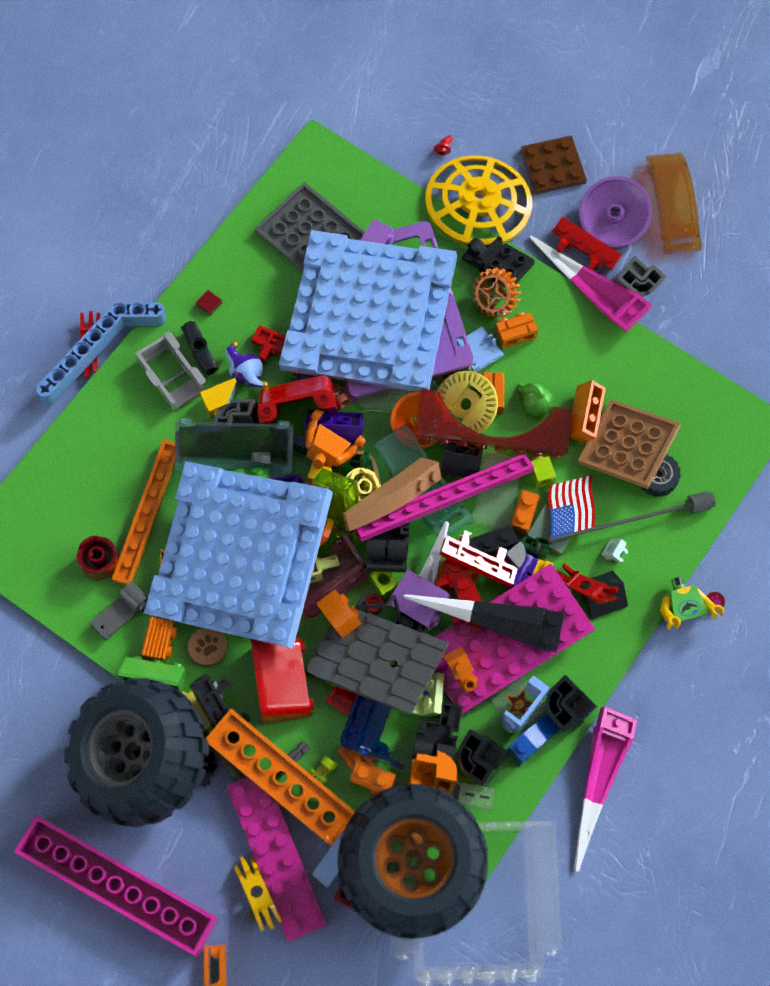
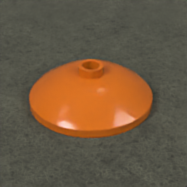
M411 392L401 397L394 405L390 416L391 429L395 437L405 446L415 449L427 448L438 442L421 441V421H447L446 411L442 403L435 396L426 392ZM416 416L419 418L417 424L413 422V418Z

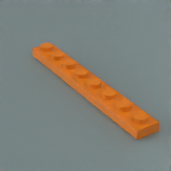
M165 439L161 443L112 577L113 582L127 585L134 581L182 445Z

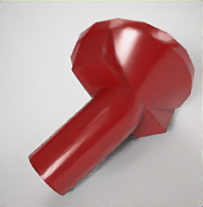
M448 135L441 139L434 146V152L440 156L449 154L451 152L449 143L453 141V137Z

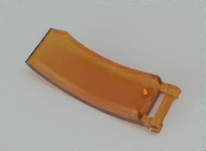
M672 153L646 156L648 174L650 175L656 196L664 253L671 254L673 251L693 249L701 251L702 242L700 240L695 192L690 171L683 154ZM693 237V242L690 243H670L671 239Z

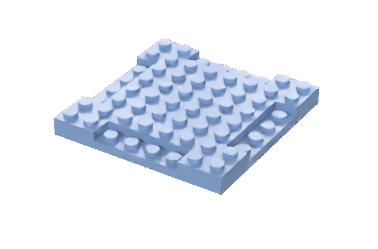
M311 230L289 331L287 330L279 362L281 371L313 376H327L332 379L429 393L457 260L456 251L420 246L419 249L348 239L347 235Z
M185 461L175 497L178 500L159 574L158 576L154 575L144 614L293 649L333 492L327 488L296 482L289 483Z

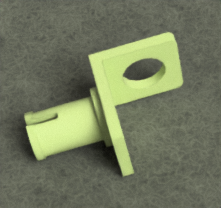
M337 554L321 559L316 557L315 565L317 572L312 573L310 584L323 580V570L340 566Z

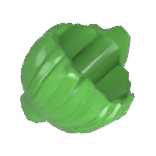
M520 383L518 385V390L523 396V406L529 414L542 417L550 413L553 408L554 398L547 389L538 383Z

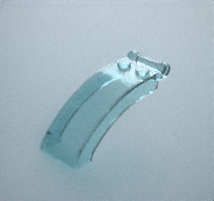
M406 424L374 444L392 478L419 458L429 459L419 444L416 435ZM442 478L420 495L443 487L447 483ZM462 501L421 517L437 538L444 522L447 521L449 523L459 515L463 518L448 527L446 536L453 534L466 524L470 525L474 522L470 513L464 508Z

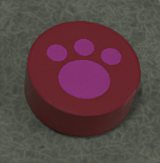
M711 592L707 595L715 605L724 607L725 598L722 594Z

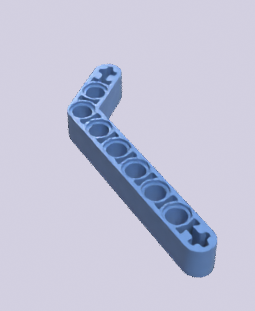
M158 302L114 303L37 385L36 391L40 402L44 405L53 404L124 326L163 325L166 322L164 306Z

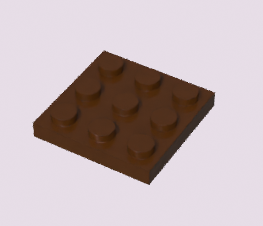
M572 135L521 146V153L535 195L586 184L587 178Z

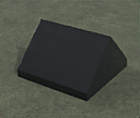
M614 571L591 579L600 583L604 582L610 587H618L619 589L616 593L609 594L617 597L615 601L597 604L591 598L581 594L591 620L628 607L624 582ZM583 583L580 585V588L588 589L591 584Z

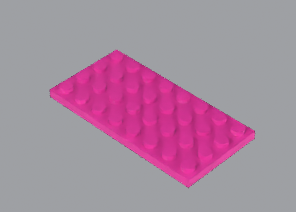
M552 564L547 565L489 603L540 607L565 613L557 653L535 649L488 629L474 634L470 624L465 626L464 622L456 626L453 625L435 636L449 643L444 655L461 647L474 669L471 673L478 678V688L466 694L465 691L459 688V679H455L444 657H442L434 674H444L443 689L452 704L463 706L461 716L595 631L594 626Z

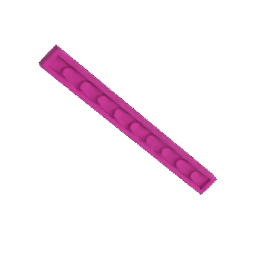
M524 453L420 495L395 511L369 524L356 528L354 531L361 542L534 472V466Z

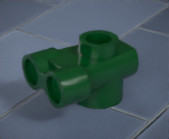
M524 535L521 540L525 547V552L537 559L545 560L550 550L548 549L550 543L546 539L536 537L533 541L532 538Z

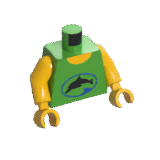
M682 576L670 579L673 591L664 593L660 606V613L667 622L666 628L668 630H671L673 625L678 629L682 621L709 614V612H711L712 619H717V613L723 616L724 608L721 605H715L700 589H697V586L685 587Z

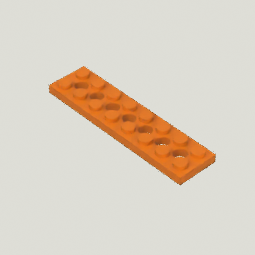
M232 709L227 712L206 739L211 748L332 847L355 813L352 808ZM231 732L239 735V741L235 744L230 743L227 739L228 734ZM251 745L254 747L255 754L252 757L244 755L243 749L245 746ZM266 758L271 762V767L268 770L260 768L259 762L261 759ZM284 772L287 776L286 782L278 783L275 780L276 773ZM292 786H301L303 790L302 795L299 797L293 796L291 793ZM310 798H315L318 801L319 805L316 810L308 808L307 801ZM326 811L334 814V821L332 823H326L323 820V814Z

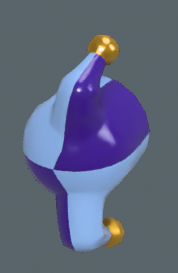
M232 341L225 350L230 362L229 373L231 378H235L237 383H246L250 387L267 388L269 386L268 382H261L259 380L263 372L261 360L252 354L241 355L236 351L238 343Z

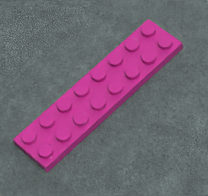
M248 777L227 785L226 787L268 893L282 920L280 923L287 941L291 942L327 926L278 802Z

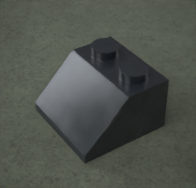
M460 440L459 442L446 441L440 473L450 477L461 476L465 478L479 472L484 444Z

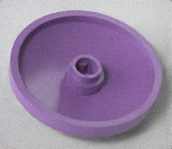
M613 176L599 180L586 191L581 200L579 209L581 226L584 231L612 249L630 246L646 233L652 218L650 198L645 189L632 179Z

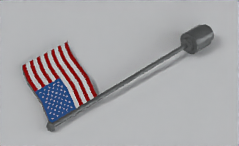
M593 475L550 485L548 505L551 517V536L547 538V542L552 544V541L684 508L692 514L711 510L716 504L715 497L712 492L704 491L688 495L684 505L595 527V505L592 494Z

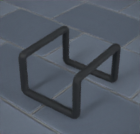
M392 595L387 604L367 605L366 598L362 596L355 606L356 609H364L365 613L368 614V609L388 608L394 601L398 624L403 625L396 595Z

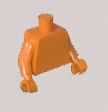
M318 409L311 414L310 418L312 421L309 422L305 433V446L308 449L306 456L313 460L312 465L317 469L323 466L330 468L340 466L348 462L357 453V449L363 447L366 440L360 435L355 440L354 445L350 446V442L323 425L319 424L317 428V422L323 411Z

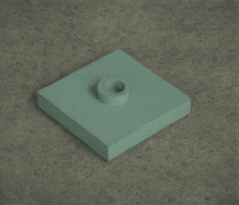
M547 504L544 505L527 535L533 541L536 537H542L547 540L551 536V517L549 505ZM571 537L552 541L548 549L561 556Z

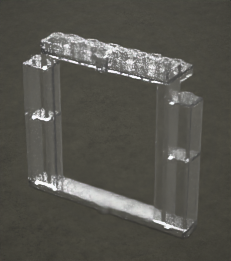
M555 821L478 823L482 833L522 832L529 964L424 967L423 938L406 939L391 935L392 956H396V960H407L409 955H413V980L418 981V986L431 985V981H439L440 985H452V980H461V984H474L473 980H482V984H495V979H503V983H516L517 978H524L525 983L537 982V978H543L544 959L541 958V951H544V956L557 955V951H562ZM413 834L410 837L414 845L420 844L419 834ZM393 841L390 844V848L393 852H400L402 844L398 841ZM415 856L413 858L407 857L409 861L408 866L418 865ZM389 863V873L396 874L398 872L397 864ZM405 877L403 884L406 888L411 889L414 887L415 881L412 877Z

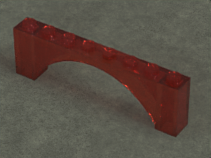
M422 389L419 392L414 437L419 438V441L422 442L438 440L439 444L445 445L453 442L457 443V446L468 447L469 444L476 445L477 449L491 447L494 448V451L506 452L507 449L513 450L514 454L530 452L532 456L536 457L545 454L550 455L552 459H562V457L568 454L572 409L553 407L549 410V415L530 431L512 437H492L475 432L461 423L443 402L440 391Z

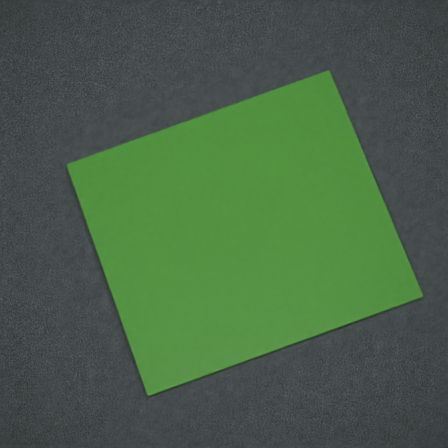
M309 120L156 300V302L164 306L166 322L161 326H134L97 372L0 484V594L119 679L118 672L126 657H142L141 652L149 619L154 616L140 611L105 640L90 625V622L119 598V593L126 585L113 582V575L99 581L87 577L77 561L80 543L90 536L106 537L113 542L120 558L163 439L181 444L182 448L133 581L149 596L154 575L158 576L161 549L166 548L178 500L175 497L185 461L218 467L227 471H234L236 469L252 470L256 467H262L263 469L269 468L270 472L271 466L280 469L285 476L299 474L304 483H306L313 460L288 447L285 442V434L305 436L307 411L316 409L328 411L327 409L319 408L315 404L314 397L279 405L281 414L275 417L273 421L274 426L263 427L261 425V432L256 433L254 444H240L239 448L230 447L219 442L211 433L214 418L210 419L202 402L201 395L173 411L158 388L147 377L145 370L138 363L135 353L167 332H171L180 345L178 349L192 368L196 367L203 375L181 330L184 323L196 321L218 366V370L210 376L203 375L205 378L204 387L207 390L232 379L229 373L230 362L225 353L226 348L230 346L232 341L238 343L236 351L241 355L252 354L259 358L261 353L259 346L251 343V339L259 325L286 336L287 330L289 331L303 272L255 233L254 228L304 182L365 232L373 219L392 227L393 230L423 221L429 222L438 248L456 251L457 253L451 289L466 336L483 327L488 335L492 334V339H496V345L503 353V357L477 372L481 375L483 372L504 373L503 414L496 415L491 425L484 432L472 437H460V440L484 444L480 471L525 453L530 462L538 456L550 457L556 474L554 484L593 475L592 494L595 505V527L684 505L688 495L704 491L712 492L716 503L715 507H712L711 510L692 514L684 508L572 536L561 556L549 550L545 560L540 559L545 562L554 563L553 567L555 570L569 577L571 576L562 568L564 563L572 570L579 571L580 574L588 578L614 571L624 582L628 607L591 620L581 594L569 589L594 626L595 631L463 714L460 719L459 732L452 733V735L458 736L454 763L457 768L456 785H460L458 801L471 811L482 834H484L488 849V879L598 716L600 707H604L663 619L660 613V606L664 593L673 591L670 579L682 576L684 585H686L769 461L770 404L639 322L627 333L624 332L615 323H612L568 278L510 242H507V244L533 258L535 264L517 283L520 286L516 288V291L521 293L516 295V297L520 301L514 302L517 307L515 309L511 308L512 313H506L505 317L499 315L498 318H493V315L487 317L486 313H480L481 308H476L478 302L472 301L476 298V295L471 294L472 291H476L472 285L478 284L475 279L481 277L479 269L462 260V256L467 252V246L449 239L431 222L425 206L426 190L315 120ZM431 193V201L435 212L445 208L443 200ZM457 209L455 210V212H457L460 216L464 217L465 219L469 218V216L465 215L461 211ZM450 214L440 219L451 230L461 235L464 234L466 225L456 221ZM473 228L471 238L476 237L478 239H489L499 236L488 228ZM417 237L392 244L394 246L419 249L422 246L420 239ZM431 241L425 242L426 247L433 248ZM492 279L487 283V287L492 286ZM207 290L222 300L220 307L211 316L196 306L198 299ZM500 299L499 303L496 305V308H500L505 303L506 299ZM521 312L525 314L531 313L538 328L537 338L502 349L494 330L498 320L514 318L516 314ZM197 347L196 350H201L204 347ZM170 350L147 363L161 383L183 371V368ZM277 353L275 356L271 354L270 358L266 360V364L262 363L263 372L259 380L261 382H268V387L289 383L292 378H297L293 376V372L281 371L279 366L281 355ZM185 373L164 387L170 393L191 379ZM329 378L332 383L342 386V389L347 384V381ZM431 380L429 394L436 396L441 383ZM593 380L606 388L600 419L612 399L680 423L681 428L667 452L668 456H672L678 462V466L681 469L679 482L670 494L655 497L647 494L638 485L578 463V459L587 442L580 443L567 436L577 385ZM237 383L238 389L233 400L254 399L258 404V394L263 388L250 387L246 383ZM520 383H538L547 389L554 398L553 408L550 413L542 417L529 414L523 406V396L518 390V385ZM470 386L471 390H474L481 396V393L476 388ZM386 390L361 397L357 403L351 402L344 409L338 407L339 412L364 413L363 438H365L366 442L362 449L359 450L369 452L374 458L381 486L421 457L438 462L441 471L446 441H438L434 445L423 449L410 448L402 444L395 437L391 429L390 416L394 405L401 397L414 391L405 390L400 395H393ZM468 398L463 399L461 407L464 410H468L471 407V401ZM451 410L452 415H453L458 421L462 422L463 419L457 417V416L454 414L453 410ZM417 416L414 417L413 422L417 424L419 418ZM270 452V463L252 461L251 453ZM333 466L331 470L339 480L338 466ZM441 473L442 479L420 495L460 480L463 477H450ZM529 473L411 521L406 572L410 570L419 576L446 521L449 523L446 536L453 539H459L464 531L471 533V536L468 538L470 539L511 525L521 490L540 496L530 527L531 530L544 505H548L550 485L536 488L532 475ZM340 483L338 489L332 488L333 494L327 518L334 521L332 532L328 540L319 547L317 553L319 559L337 554L340 566L323 570V580L309 584L296 637H299L300 641H304L305 653H302L304 671L331 626V623L316 603L334 589L339 595L343 593L350 602L347 605L354 608L362 596L366 598L370 594H378L370 582L372 571H367L366 569L367 540L361 542L354 530H346L343 513L346 510ZM516 534L517 539L520 542L524 536ZM610 539H622L627 543L625 548L628 550V554H620L623 562H615L613 559L606 560L601 555ZM441 557L439 568L442 564V561L448 560L447 558ZM314 564L313 572H317V568H316V565H315V564ZM467 568L468 571H471V572H474V573H476V574H479V573H477V572H475V571L470 570V569ZM392 572L397 582L400 583L405 573ZM479 574V579L475 586L481 601L488 603L494 600L497 595L500 596L510 590V588L502 586L501 583ZM386 578L378 580L380 584H387L389 582ZM448 592L451 596L450 599H457L454 597L455 594ZM392 595L383 599L384 604H387ZM391 606L383 608L378 614H374L390 622H393L397 616L395 609ZM442 612L437 626L432 627L431 630L425 627L424 633L435 637L453 626L450 618L451 615ZM174 621L175 627H177V635L175 639H172L170 645L173 646L172 656L167 658V662L163 664L179 663L183 665L187 671L183 688L184 692L189 693V691H192L189 684L204 674H208L212 682L216 681L218 683L223 679L229 680L232 687H227L225 692L222 693V700L228 710L232 709L239 716H242V713H247L251 719L249 724L286 755L294 748L296 749L301 741L306 742L310 749L305 754H302V757L296 763L308 773L311 772L312 768L314 770L318 769L325 755L332 759L338 766L334 771H330L326 775L325 780L328 781L323 785L354 811L373 795L367 788L351 782L350 778L353 771L337 753V750L350 739H353L377 768L379 767L380 770L383 769L384 771L387 770L391 774L395 773V787L407 785L417 729L423 730V726L418 725L419 719L439 722L440 714L432 717L416 714L409 715L374 701L358 724L325 702V699L335 685L305 674L309 699L313 698L314 711H311V717L263 725L251 639L223 633L228 643L225 658L217 665L205 667L196 664L191 659L188 651V641L191 635L201 627ZM564 675H567L598 706L579 728L568 734L560 729L521 766L507 754L499 767V772L485 787L467 777L460 770L457 751L469 729L481 732L507 750L508 746L547 714L546 694L543 701L518 734L514 732L509 733L502 727L501 720L503 715L511 706L505 694L518 696L523 688H526L532 676H535L550 687V690ZM443 689L442 703L452 704ZM525 692L527 700L532 702L536 700ZM518 712L512 713L513 716L521 720L522 716ZM203 732V736L207 738L209 734ZM247 745L244 747L243 753L247 757H252L255 754V749L253 746ZM264 758L260 760L259 766L262 770H268L271 767V762ZM277 772L275 780L278 783L286 782V774L280 775ZM292 786L291 793L293 796L299 797L302 795L303 790L301 786ZM465 792L474 794V796H468L464 794ZM480 795L488 796L489 799L480 798ZM310 798L307 801L309 809L316 810L319 804L315 798ZM326 811L323 814V820L326 823H332L334 821V814ZM393 841L390 844V848L393 852H400L402 844L398 841ZM429 848L427 850V855L430 859L438 858L437 849ZM415 856L413 858L407 857L409 861L408 866L418 865ZM391 862L387 864L386 869L388 873L396 874L398 872L396 863ZM427 869L423 872L425 880L432 881L435 878V873L433 870ZM405 877L403 884L408 889L414 887L415 881L412 877Z

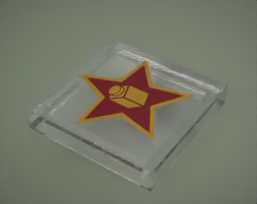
M523 677L491 700V703L502 717L507 710L517 719L521 720L536 700L525 692L527 681ZM543 701L522 729L546 711V705Z

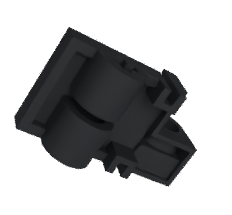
M500 236L488 248L480 239L474 237L467 244V252L462 256V260L478 268L480 273H486L487 269L493 270V268H499V271L500 269H505L506 273L511 272V278H517L514 284H517L535 264L534 259L507 243L503 245Z
M410 522L367 540V571L406 573Z
M442 703L439 722L419 719L418 725L423 726V730L417 729L412 760H415L417 753L435 757L437 751L447 754L454 761L458 736H454L452 733L459 732L463 706Z

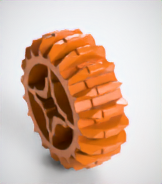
M499 268L487 269L486 273L481 272V277L475 279L478 284L472 285L476 289V291L471 293L476 295V298L472 301L478 302L476 308H481L480 313H486L487 317L493 315V318H498L499 315L505 317L506 313H512L511 308L515 309L517 307L514 302L520 301L516 297V295L521 293L516 291V288L520 285L514 284L517 278H511V272L506 273L505 269H500L499 271ZM492 278H496V281L493 282L492 286H486ZM500 299H506L505 303L500 308H496V305L499 303Z

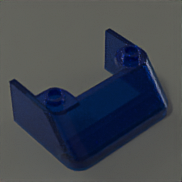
M425 689L422 695L429 697L430 692ZM356 694L341 735V745L345 749L370 760L403 770L404 765L389 757V746L380 741L391 707Z

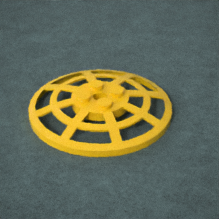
M465 156L453 159L436 170L427 185L425 206L434 226L454 242L467 246L473 239L471 238L473 228L487 229L495 227L502 238L503 244L519 235L527 225L531 215L532 197L525 180L509 165L490 157ZM482 161L487 162L486 166L472 165L464 167L461 162ZM453 165L457 169L448 177L445 183L434 182L436 177L446 168ZM493 166L502 167L517 179L509 180L503 173L493 169ZM484 170L482 177H472L468 171ZM491 173L499 176L504 182L496 184L490 180ZM460 174L465 179L461 186L451 184L453 179ZM514 186H523L527 196L526 208L516 204L517 194ZM509 188L512 201L501 198L500 190ZM432 189L443 190L442 200L445 208L438 212H435L432 205ZM448 190L458 192V201L450 204ZM481 194L484 198L478 199L475 195ZM499 205L508 207V211L498 218L495 211ZM462 207L464 211L470 214L469 218L465 219L455 210ZM514 211L524 215L521 222L508 233L505 232L502 223L507 221ZM450 214L456 221L466 225L464 234L461 235L451 230L440 219ZM489 215L492 220L491 222H475L477 216ZM497 237L480 240L488 248Z

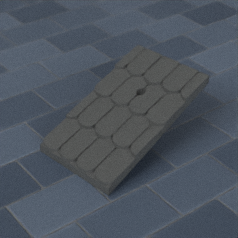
M357 610L360 614L357 618L361 625L344 638L339 635L331 624L317 651L308 663L305 674L411 715L446 652L449 643Z

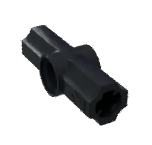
M196 321L184 323L181 330L203 375L210 376L218 370V366ZM197 347H204L201 350H196Z

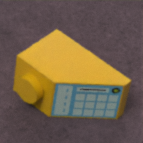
M235 378L200 392L202 402L210 419L215 417L218 409L221 410L230 403V400H233L238 389Z

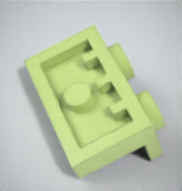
M435 673L432 675L412 714L425 717L441 714L444 674Z

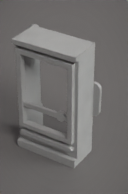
M167 332L162 337L137 351L135 355L138 363L145 370L147 377L158 388L172 410L175 411L198 397L200 392L205 390V378L196 367L192 368L178 349L180 347L178 341L171 332ZM170 350L183 368V371L161 383L147 363ZM185 373L189 376L191 380L170 393L164 387Z

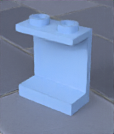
M532 676L527 683L525 692L536 700L521 720L506 710L501 720L502 727L509 733L514 732L518 734L543 701L550 687L535 676Z

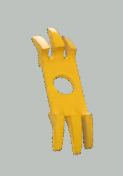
M242 856L240 860L246 877L243 878L237 865L234 866V869L250 902L260 930L263 931L265 929L259 912H262L272 930L274 926L268 908H271L278 923L282 922L268 893L255 858H250L255 871L252 873L245 858ZM254 887H261L263 890L262 895L258 898L251 896V890Z

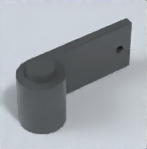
M130 582L121 590L119 598L93 619L90 625L107 640L138 612L145 611L148 596L134 582Z

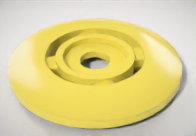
M473 371L456 372L447 377L436 392L435 397L445 408L447 421L460 422L452 415L451 410H453L457 417L463 419L460 422V437H472L484 432L496 416L498 408L496 391L492 383L479 373ZM470 386L476 388L481 393L482 397L480 398L477 392L471 390ZM465 398L471 401V407L468 410H464L461 407V402Z

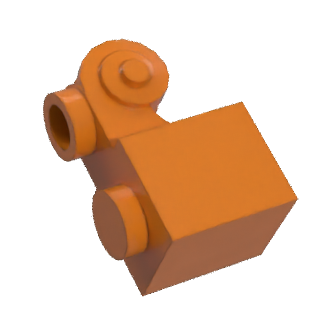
M461 647L443 656L455 679H459L460 684L458 686L467 694L469 691L478 688V678L471 673L474 669Z

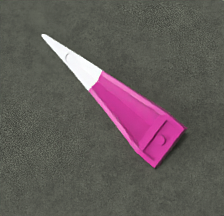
M530 236V240L612 323H615L624 332L627 333L651 309L652 304L638 293L597 274L535 237Z
M600 707L597 724L593 729L574 872H578L596 821L619 767L633 741L636 729V719L607 707Z

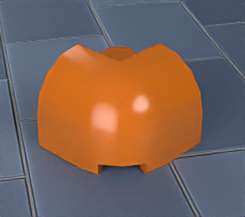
M437 751L435 757L417 753L415 760L413 759L407 785L422 784L451 794L457 781L456 764L451 757L440 751Z

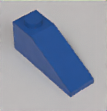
M548 714L544 715L508 746V754L521 766L560 730L559 726Z

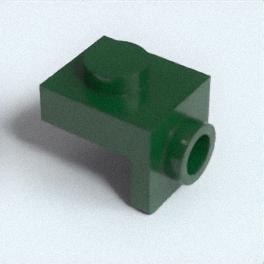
M364 452L360 457V461L349 460L341 467V474L347 475L356 468L370 470L372 460L369 458V452Z

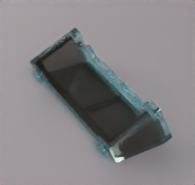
M182 418L175 424V471H183L185 461L218 468L253 469L262 467L263 469H273V471H277L280 468L282 473L292 474L294 468V424H289V421H278V424L192 422V419ZM270 452V463L252 461L251 453Z

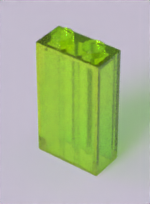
M322 468L312 480V485L327 488L333 492L327 518L334 521L330 535L353 543L358 536L354 530H346L343 513L359 502L356 480Z

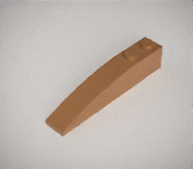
M422 457L348 509L343 513L346 530L352 531L369 524L418 497L442 479L439 463Z

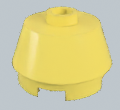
M356 468L350 471L343 484V493L346 499L355 505L378 489L381 484H379L375 476L376 474L365 468Z

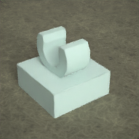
M610 539L601 555L606 560L613 559L615 562H623L620 554H628V550L625 548L627 543L622 539Z

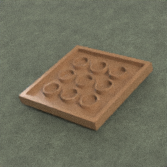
M611 399L600 419L596 439L587 442L578 459V463L648 489L681 425L679 422Z

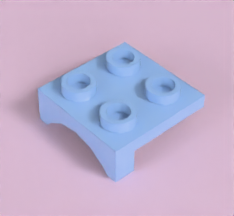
M483 327L467 335L474 362L471 365L473 372L477 373L503 357V353L496 345V339H492V334L488 335ZM456 339L458 347L465 346L463 339Z

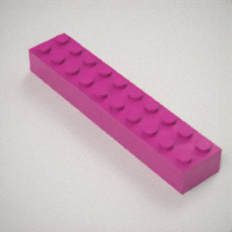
M36 815L14 851L23 859L198 958L219 921L214 915Z

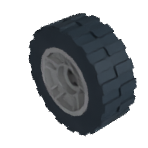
M666 454L657 471L661 477L655 475L649 488L641 487V489L655 497L670 494L676 488L681 477V469L678 466V462L672 456L670 457Z

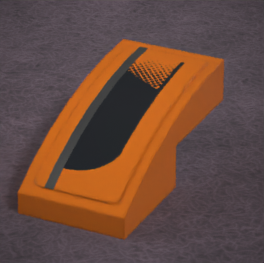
M225 945L204 946L205 986H227Z

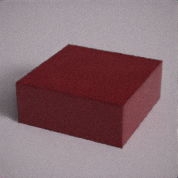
M209 290L196 302V306L210 316L222 304V300Z

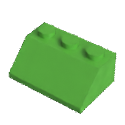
M140 656L126 657L118 672L121 682L132 678H147L166 683L180 692H183L187 671L182 664L171 663V665H167L157 659L145 661Z

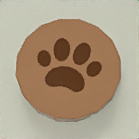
M198 629L191 635L188 641V651L191 659L196 664L205 667L219 664L225 658L228 650L225 635L222 632L210 629Z

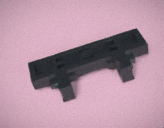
M204 674L189 684V687L212 727L215 728L229 711L222 700V693L225 692L227 687L232 686L229 680L223 679L218 683L216 681L212 682L209 675ZM242 713L241 717L249 723L251 721L249 715ZM231 732L228 734L227 739L230 743L235 744L239 741V735Z

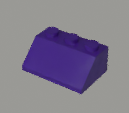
M315 410L307 411L305 433L309 422L312 421L310 416ZM323 411L321 418L317 422V428L321 424L350 442V446H353L355 440L360 435L363 437L364 413L339 411L329 413L328 411Z

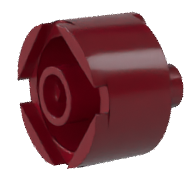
M90 536L83 540L77 552V561L83 573L95 581L112 576L119 560V555L113 542L106 537Z

